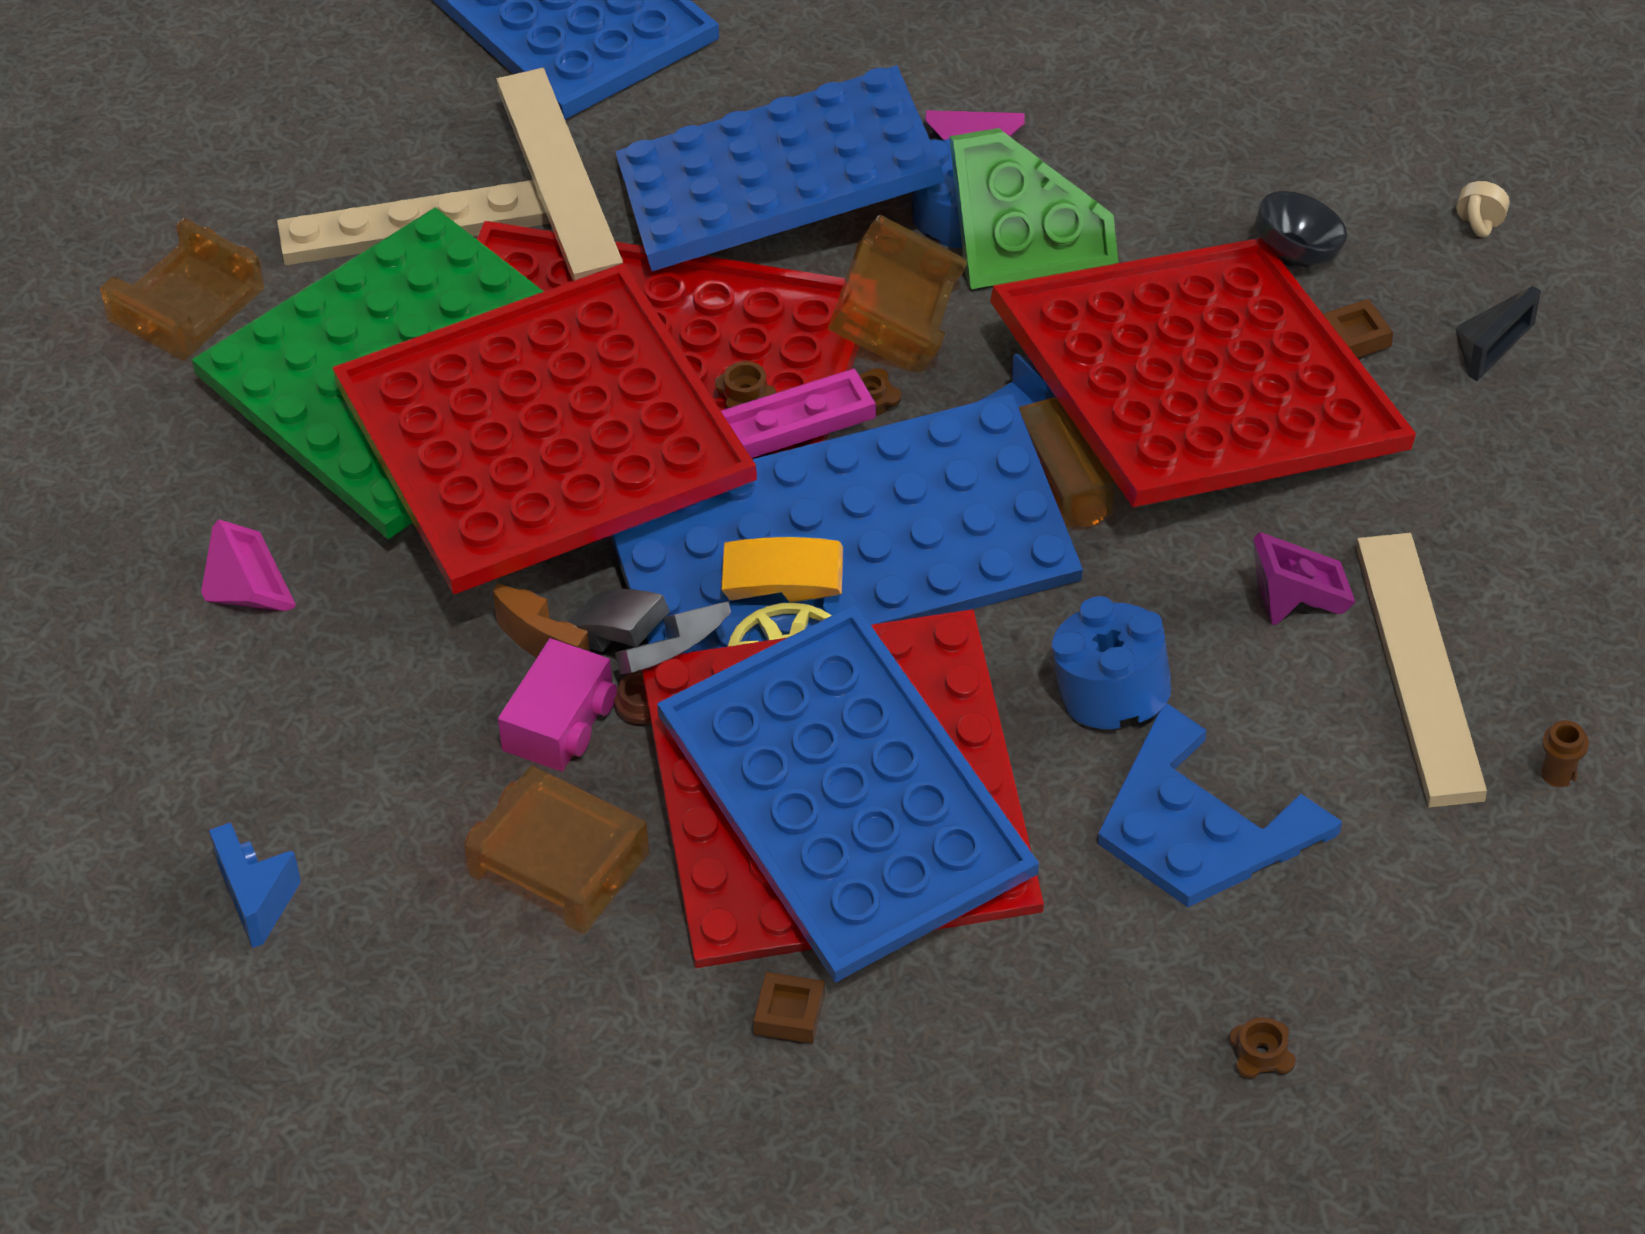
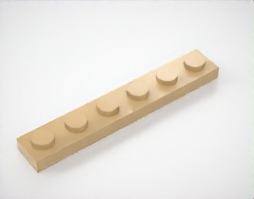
M533 180L277 220L285 265L361 254L434 207L472 236L479 234L484 221L522 227L550 224Z

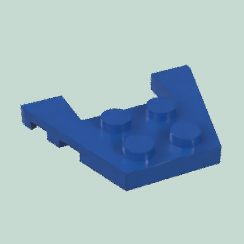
M1166 703L1160 710L1098 833V845L1186 907H1190L1251 878L1252 873L1277 861L1281 863L1299 855L1300 850L1321 840L1327 842L1341 832V820L1302 794L1292 801L1264 829H1261L1176 771L1175 769L1205 742L1206 729Z

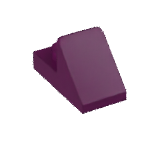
M1259 532L1253 538L1257 585L1272 625H1277L1301 601L1310 607H1319L1336 614H1344L1356 602L1340 561Z

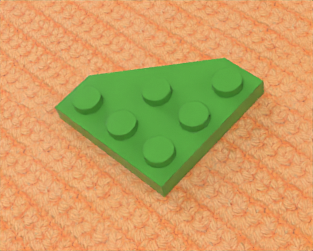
M1000 128L949 136L965 275L970 289L1118 263L1114 215Z

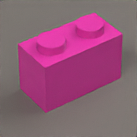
M550 638L498 717L502 751L561 772L564 771L573 755L577 757L583 755L591 738L592 724L599 714L606 716L610 712L617 694V686L612 683L610 659Z

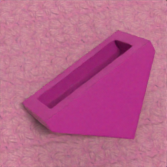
M926 110V122L943 140L949 139V136L1000 128L1012 137L1024 126L1025 113Z
M218 519L212 527L201 589L205 601L278 611H287L295 608L294 599L261 532Z

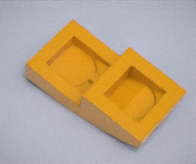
M771 537L724 542L722 591L730 601L780 592L783 593L789 603L842 594L843 546L840 541L804 537Z

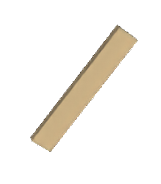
M544 68L496 78L500 98L572 280L575 281L622 264L623 260Z
M1402 533L1358 538L1356 546L1357 555L1428 808L1485 802L1486 785L1412 534Z

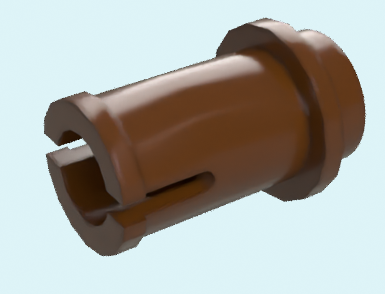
M1563 720L1549 727L1544 732L1542 746L1546 754L1540 773L1542 779L1547 784L1558 788L1568 787L1571 780L1574 782L1577 780L1579 761L1587 754L1589 739L1583 728L1573 721Z

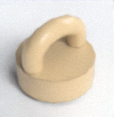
M1476 181L1468 183L1462 188L1456 206L1457 214L1463 221L1470 222L1476 236L1486 238L1490 235L1493 226L1497 227L1504 222L1510 201L1505 190L1498 185L1487 181Z

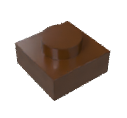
M1369 299L1323 313L1357 358L1392 347L1393 331Z
M766 972L753 1021L754 1034L814 1043L825 997V981Z

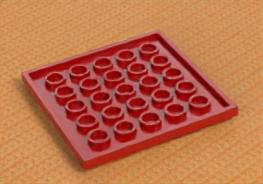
M1262 238L993 285L990 303L1132 507L1412 449L1416 432L1280 258L1264 244Z
M625 263L332 367L338 389L453 595L757 480L755 462Z
M974 609L872 624L871 626L1031 851ZM786 638L682 653L641 670L695 969L813 950L659 718L657 703ZM1036 875L935 930L1043 913L1044 901L1038 876Z

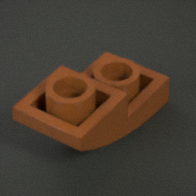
M499 583L496 584L493 589L497 623L522 649L537 658L551 638L590 652L588 631L566 621L550 619L546 598L539 597L529 590H518Z

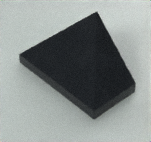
M1531 286L1463 322L1456 328L1468 377L1478 381L1535 324L1541 294L1540 289Z

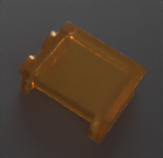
M877 216L857 244L828 330L909 371L922 373L941 348L946 332L939 328L952 288L964 272L967 260L884 216Z
M183 218L176 224L179 244L174 250L134 285H130L113 276L100 287L109 322L185 361L265 288L261 273V263L252 250L226 240L209 227H201Z
M533 765L526 770L517 782H511L507 785L500 796L496 808L484 822L480 821L472 827L467 835L464 846L470 877L479 881L490 870L563 907L565 925L584 935L650 853L646 821Z

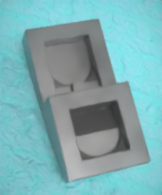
M617 589L601 592L591 597L568 622L588 631L589 648L603 652L612 641L637 647L670 611L662 594L634 589Z
M729 602L663 617L668 639L615 652L620 674L632 673L652 667L686 651L704 639L731 613Z

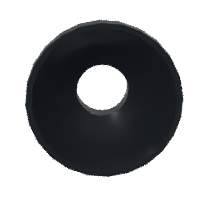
M1278 191L1268 194L1262 200L1255 219L1257 230L1264 244L1288 267L1296 265L1308 267L1309 265L1328 262L1338 255L1347 239L1346 227L1333 210L1312 197L1296 192Z

